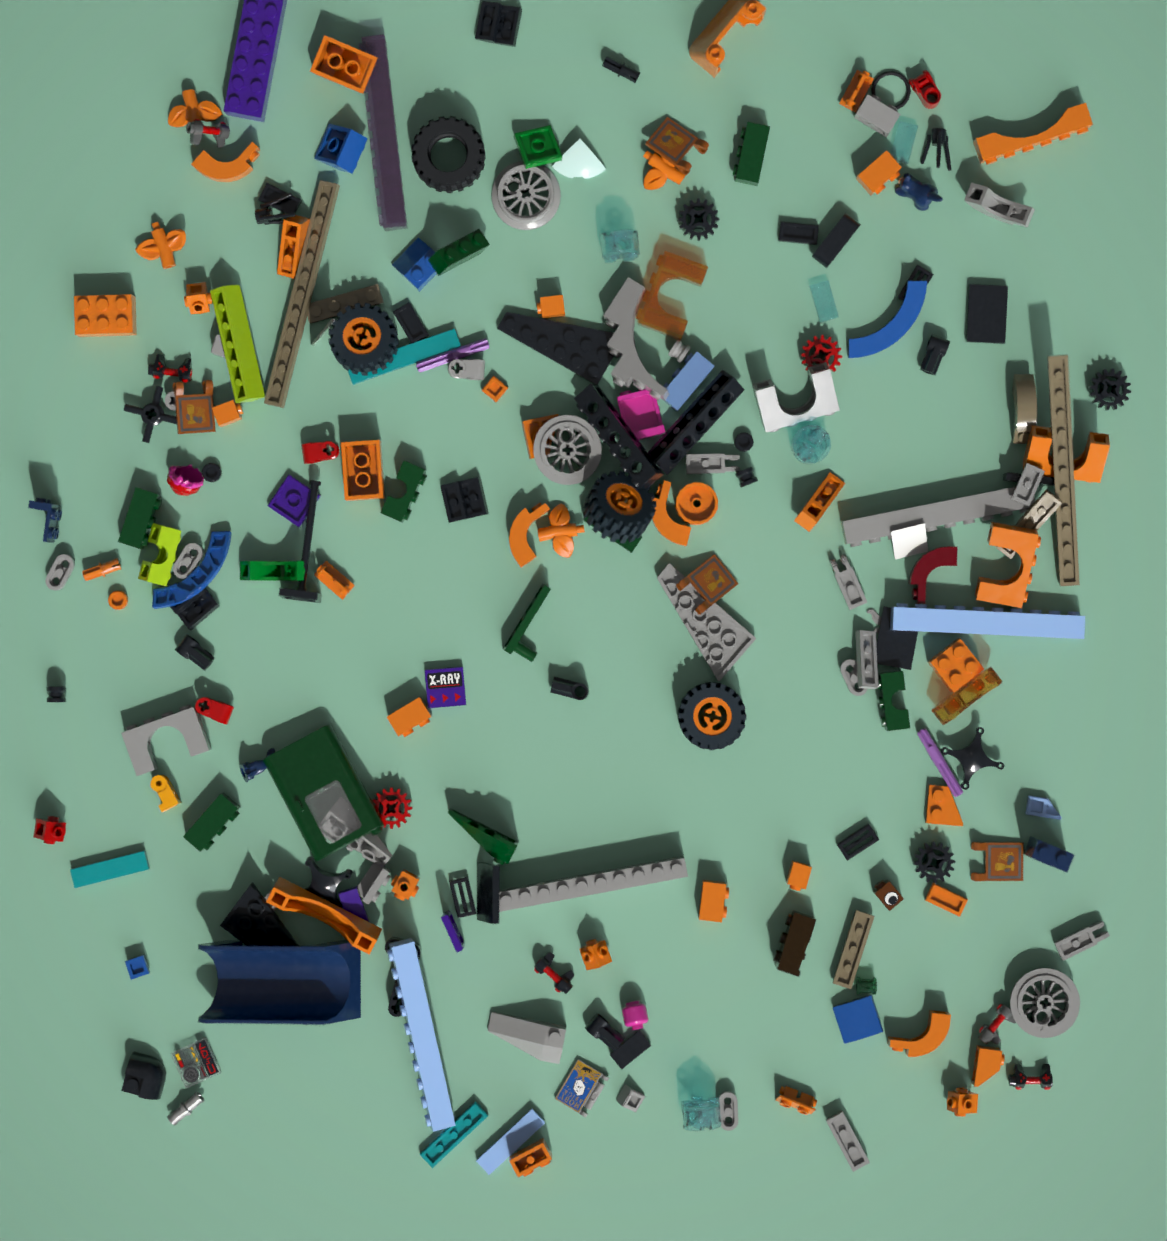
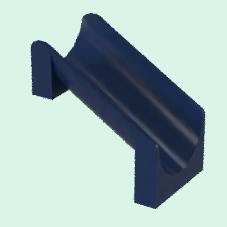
M234 940L198 944V949L206 952L214 961L218 978L216 995L211 1006L203 1015L198 1017L199 1023L326 1025L361 1018V950L353 947L348 940L309 946H242V941Z

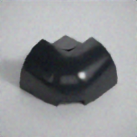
M134 1051L125 1071L126 1075L121 1091L138 1095L139 1098L160 1099L166 1081L164 1066L160 1063L159 1059Z

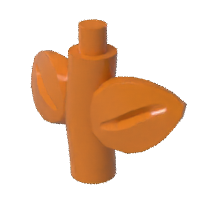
M189 89L182 92L185 105L175 106L170 111L168 124L172 127H183L195 119L210 122L219 118L222 113L211 101L206 100L198 103L195 90Z
M647 150L643 155L644 158L649 160L648 164L653 167L648 170L644 179V188L647 190H656L663 187L667 178L680 185L686 176L675 165L656 152L652 154Z
M159 222L152 223L153 231L151 234L153 238L142 241L135 250L141 257L147 260H154L160 257L163 269L174 267L176 263L173 251L183 248L186 242V233L182 229H173L166 235L164 228L160 227Z
M559 504L550 512L549 522L551 525L538 528V537L540 542L553 539L554 551L558 555L568 558L574 550L572 537L578 536V533L585 532L584 525L576 526V523H569L570 514L564 504Z

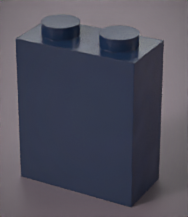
M1030 836L1023 853L1032 859L1064 872H1068L1074 854Z

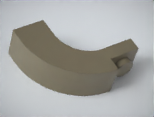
M1014 374L1012 392L1015 403V420L1012 440L1013 444H1027L1031 426H1036L1037 421L1036 385L1033 374Z

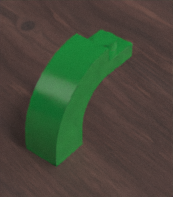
M240 561V580H304V561Z

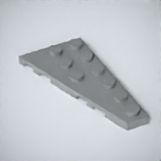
M669 563L657 579L719 682L756 638L716 603L699 615L695 609L705 600L691 583L681 591L677 589L676 584L684 579L685 576Z

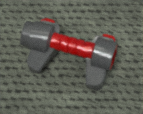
M195 119L186 125V131L190 134V143L192 145H199L202 135L205 133L213 134L217 147L221 148L225 146V139H228L230 135V128L224 122L210 127L204 126L202 121Z
M1000 1004L995 1011L998 1016L990 1025L984 1024L980 1028L978 1038L985 1044H988L990 1041L994 1044L1001 1042L995 1030L1004 1020L1016 1023L1011 1009L1005 1004Z

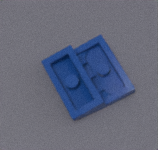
M872 995L856 998L853 1001L832 1007L844 1044L883 1032Z

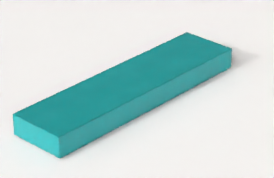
M144 850L74 868L70 872L74 888L149 870L150 867L146 851Z
M475 1101L455 1120L456 1126L446 1128L419 1155L434 1168L488 1117V1113Z

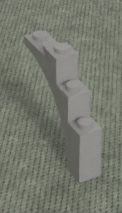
M628 277L603 315L609 327L612 329L617 327V330L607 343L610 350L609 353L617 358L621 356L612 370L611 376L613 382L620 387L625 385L629 388L631 383L634 382L633 385L638 389H646L653 398L657 400L661 398L665 401L669 396L668 390L655 381L646 371L635 347V318L646 290L644 286Z

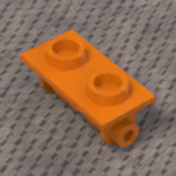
M857 70L839 104L856 113L874 78L870 77V74L866 71L861 72Z
M328 561L320 565L314 574L315 577L342 600L355 586Z
M781 1086L779 1094L782 1095H779L775 1100L780 1102L781 1106L796 1108L799 1113L804 1115L812 1114L816 1110L812 1108V1106L815 1107L817 1104L814 1096L801 1092L800 1097L797 1098L798 1090L788 1086Z

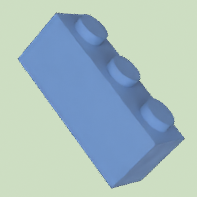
M696 352L694 355L690 353L684 361L686 365L683 369L678 368L672 375L673 381L670 384L666 382L663 386L669 393L665 402L677 412L715 367L699 352Z

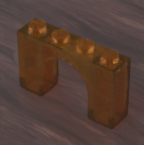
M665 251L664 255L660 254L656 263L659 266L657 273L653 272L649 282L652 284L651 290H646L643 301L646 302L643 309H639L636 319L639 320V326L681 340L688 321L665 312L658 302V291L664 283L674 279L683 280L701 287L708 266Z

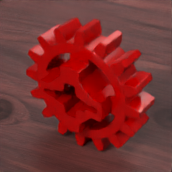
M821 335L819 340L814 336L813 342L807 340L808 347L803 346L802 349L805 353L800 354V357L805 358L801 364H807L805 370L808 371V367L813 366L812 363L819 365L826 362L830 370L835 372L836 368L834 366L841 365L837 360L843 357L838 355V352L842 349L835 347L838 342L831 343V337L825 340L824 335ZM822 344L828 345L831 349L824 348ZM814 346L815 352L809 356V351ZM820 351L822 354H827L824 357V361L821 358L814 359ZM834 356L833 363L829 366L828 360Z
M393 787L390 788V792L384 788L383 795L378 792L376 794L378 799L372 800L376 804L375 808L384 823V828L387 824L390 825V829H393L394 824L399 828L401 827V821L405 824L407 823L405 817H411L408 810H412L413 807L408 806V803L412 800H406L407 793L400 794V788L396 792ZM394 795L398 798L396 800H390L386 796ZM380 802H381V804L383 805V813H382V814L380 813V810H379ZM398 802L395 807L396 812L391 811L386 814L389 809L388 804L393 805ZM402 802L404 803L405 807L404 814L400 810V804ZM388 816H394L398 820L390 821L386 818Z

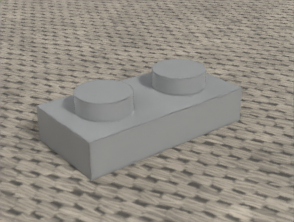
M1026 463L1011 499L1029 507L1045 471Z

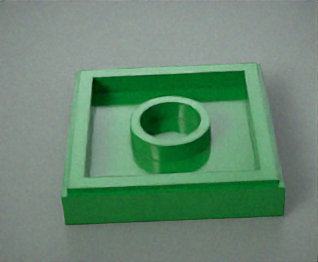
M551 125L514 133V139L525 169L562 161V154Z

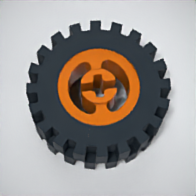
M356 303L353 309L350 306L345 307L347 312L343 314L340 311L337 314L338 320L333 321L331 324L333 328H329L328 332L330 339H328L329 345L336 360L347 371L350 369L356 375L358 372H361L362 376H368L370 371L372 374H377V369L380 367L382 370L386 369L385 364L387 362L392 363L394 360L392 355L397 354L398 349L396 345H399L398 333L391 318H389L385 311L382 312L380 307L375 305L372 308L369 303H365V307H361L360 303ZM362 326L374 329L376 337L372 338L369 330L367 329L365 332ZM364 335H366L367 339H362V341H360L359 338L364 337ZM354 339L358 347H360L361 345L362 348L366 350H357L353 348L350 344V340Z
M611 471L608 475L605 473L600 478L598 477L583 504V509H585L584 517H589L586 521L589 526L593 524L592 530L595 533L600 531L602 533L600 537L605 539L608 536L610 541L614 543L617 539H619L620 543H625L628 539L630 543L635 538H640L656 512V501H653L655 496L653 493H648L650 487L647 489L637 488L631 481V475L625 476L623 471H619L618 475H616L615 471Z
M717 682L699 684L689 690L681 700L678 709L680 728L685 737L699 748L715 750L730 746L741 736V732L745 728V705L740 696L732 688ZM709 702L712 703V706L704 711L705 713L711 714L712 711H715V715L721 717V713L717 709L719 705H722L726 712L725 723L716 730H713L712 727L718 724L720 720L713 719L710 721L709 717L703 716L707 723L706 727H702L698 720L699 710L704 704Z

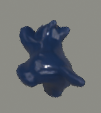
M909 173L904 174V177L899 179V187L895 189V193L898 196L912 199L915 203L914 206L920 211L927 210L932 201H943V198L938 195V189L934 185L926 182L922 183Z

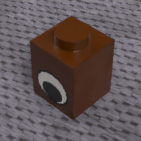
M881 880L874 886L875 890L873 893L889 911L904 900L889 880L885 882Z

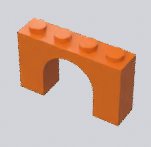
M1031 426L1023 459V469L1025 464L1028 463L1044 470L1043 476L1054 477L1053 457L1049 454L1052 441L1051 427ZM1089 432L1084 452L1076 459H1073L1074 480L1100 483L1110 448L1109 434Z
M991 522L987 538L988 544L1014 550L1021 557V566L1019 571L1007 580L978 577L975 598L980 601L1022 608L1023 603H1026L1028 598L1026 588L1027 584L1030 585L1032 581V573L1030 571L1031 567L1036 564L1037 555L1034 554L1036 548L1040 546L1041 537H1039L1037 530Z

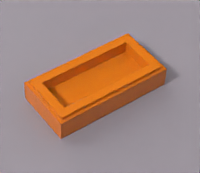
M932 883L924 899L959 917L968 899L935 883Z

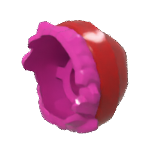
M191 464L181 467H169L167 483L175 494L189 496L197 493L201 486H203L204 477L198 468L194 469Z

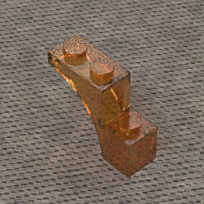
M989 667L973 677L956 692L940 701L931 711L941 724L944 725L955 719L971 704L999 686L1003 681L993 668Z

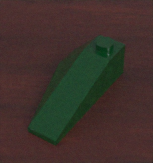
M451 808L449 809L448 814L487 853L494 857L493 861L501 865L509 863L518 846V841Z

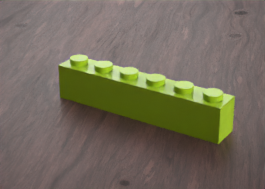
M240 285L221 286L213 289L210 292L235 402H252L264 398V389Z

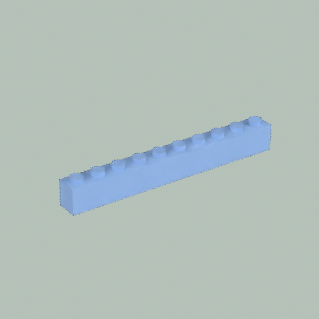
M896 603V607H891L890 630L1084 639L1085 616H1080V612L1068 611V615H1060L1061 611L1049 610V614H1041L1042 610H1030V613H1022L1023 609H1011V612H1003V608H992V611H984V607H973V611L965 610V606H954L953 610L946 609L945 605H935L934 609H928L927 605L915 604V608H908V604Z
M412 938L389 943L390 950H387L389 961H393L394 965L391 972L393 979H397L398 987H395L397 997L401 998L402 1005L399 1006L401 1015L406 1018L404 1029L406 1035H409L411 1042H408L410 1053H413L415 1058L412 1061L414 1071H418L419 1078L416 1079L418 1089L422 1090L423 1097H420L423 1109L426 1108L427 1115H424L427 1127L430 1126L433 1132L456 1126L415 943Z

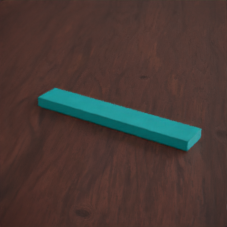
M455 329L398 348L397 354L392 355L394 359L392 363L387 362L385 364L387 368L384 370L381 367L378 368L377 374H372L370 371L368 376H362L361 372H358L356 375L350 369L348 373L352 385L461 347Z

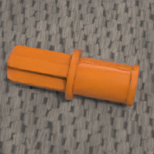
M118 558L103 564L100 562L97 566L82 571L85 581H89L100 576L106 577V574L122 570Z

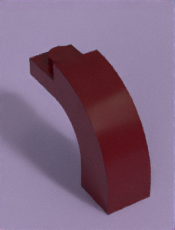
M958 547L936 548L925 553L916 561L908 580L909 585H916V588L912 590V599L915 600V604H926V580L931 571L940 566H957Z

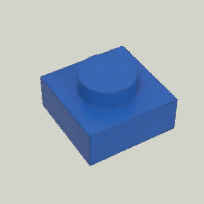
M145 955L125 961L131 980L150 973Z

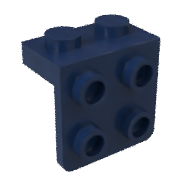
M36 498L35 501L29 500L28 508L47 511L43 542L54 543L55 539H58L59 536L57 524L58 520L60 521L62 517L60 505L51 504V500Z

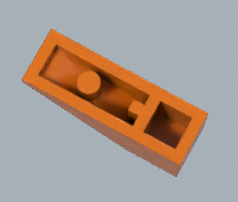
M295 215L283 220L277 269L278 275L295 279L310 218Z
M829 472L794 521L810 532L845 483Z

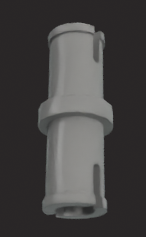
M195 1092L187 1101H182L179 1107L167 1116L171 1124L177 1125L185 1116H190L192 1110L204 1102L203 1096L199 1092Z

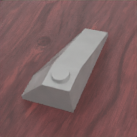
M340 797L318 826L325 838L335 842L359 829L361 822L351 803ZM367 834L346 847L351 852L356 850L362 853L364 858L382 867L393 856L377 835L372 836V834Z
M491 1011L489 1032L540 1061L560 1063L566 1026Z

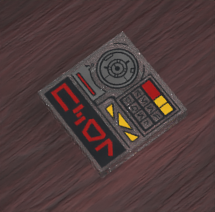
M207 1037L170 1053L185 1088L222 1072Z

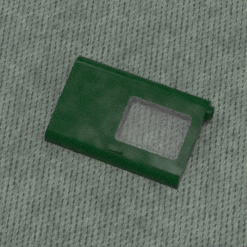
M331 724L310 733L263 760L316 862L367 834L374 836L383 831L384 823Z

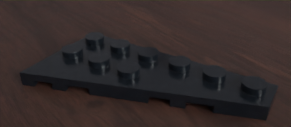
M506 312L497 328L499 331L595 385H598L614 357L609 353L610 350L607 346V343L614 334L612 332Z
M253 882L220 924L222 928L239 941H242L246 946H299Z

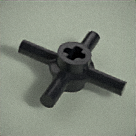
M156 386L152 403L146 404L143 408L129 404L124 406V411L141 415L143 422L146 424L142 442H150L153 427L159 425L162 421L177 425L176 416L164 414L163 408L159 405L163 387ZM154 411L157 415L151 419L149 412Z

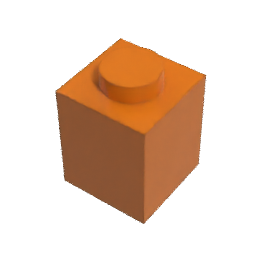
M563 295L540 297V302L537 303L538 314H542V319L565 316Z
M235 400L212 407L217 424L220 427L242 420L241 414H244L241 404L236 403Z
M792 860L786 883L790 885L789 888L800 891L801 888L806 889L812 866Z

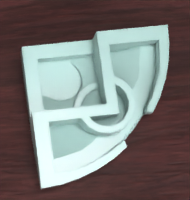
M581 139L562 155V161L555 162L552 166L561 175L572 179L574 177L589 179L606 170Z

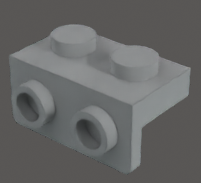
M373 862L357 887L363 902L368 905L371 901L375 903L381 894L378 891L381 885L386 886L391 878L388 875L391 871L386 866L382 867Z

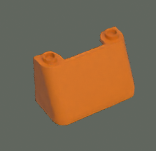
M728 0L691 44L689 49L690 57L715 78L721 71L719 65L725 58L724 49L718 43L736 22L742 27H745L747 24L758 26L764 19L767 8L756 0Z

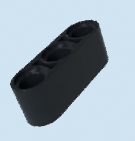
M845 213L812 257L827 268L861 224Z

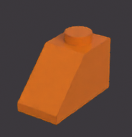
M976 1046L972 1084L975 1087H979L1000 1071V1066L1004 1065L1005 1055L1002 1054L1000 1048Z

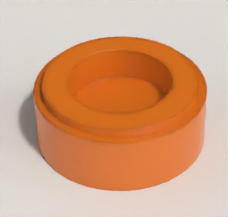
M113 591L108 597V603L113 609L121 610L127 606L128 596L123 591Z

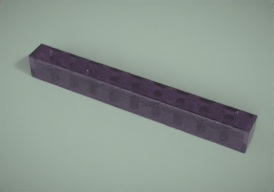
M384 34L361 37L362 43H359V50L378 58L364 93H368L369 100H365L366 111L370 112L371 119H368V129L373 133V138L370 139L371 150L375 151L372 164L373 169H377V176L374 177L375 188H379L380 194L376 196L377 206L381 207L382 215H379V224L383 226L385 231L408 229L386 38Z

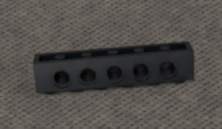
M722 370L648 451L657 466L665 474L668 475L745 390L729 373Z
M589 384L574 398L578 403L576 405L577 408L586 414L588 423L598 430L599 438L609 445L610 453L620 460L621 468L631 475V481L637 488L647 489L664 475L598 385ZM597 403L598 409L594 412L593 406ZM606 418H608L609 424L607 427L604 426V421ZM617 433H619L620 439L618 442L615 441V435ZM628 448H630L631 454L629 457L626 456V450ZM639 463H641L642 469L640 472L637 471V465Z

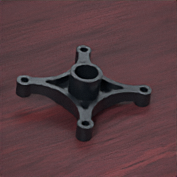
M982 727L976 728V735L973 741L965 748L959 750H951L947 747L941 748L942 754L955 757L962 765L964 779L961 783V788L964 790L969 788L970 778L979 769L989 766L996 767L999 770L1004 768V763L995 762L984 753L981 745V736L984 733Z
M307 857L305 865L311 870L312 881L305 890L343 908L342 903H340L337 897V885L344 879H350L353 873L352 870L346 869L342 873H329L319 868L314 862L313 857Z

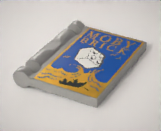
M578 1059L555 1099L583 1117H587L588 1113L581 1109L584 1106L591 1110L605 1086L598 1080L601 1077L608 1081L609 1077Z

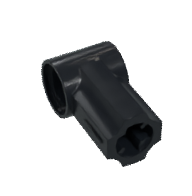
M932 334L928 341L927 352L920 370L935 376L942 357L945 356L950 341Z
M188 634L183 637L175 648V651L181 656L190 659L204 671L215 659L212 654L203 649L199 642Z
M554 676L550 693L576 700H584L589 695V688L586 684ZM578 686L585 688L586 692L583 697H578L575 694V689Z
M598 1013L585 1027L593 1037L599 1038L613 1051L625 1039Z

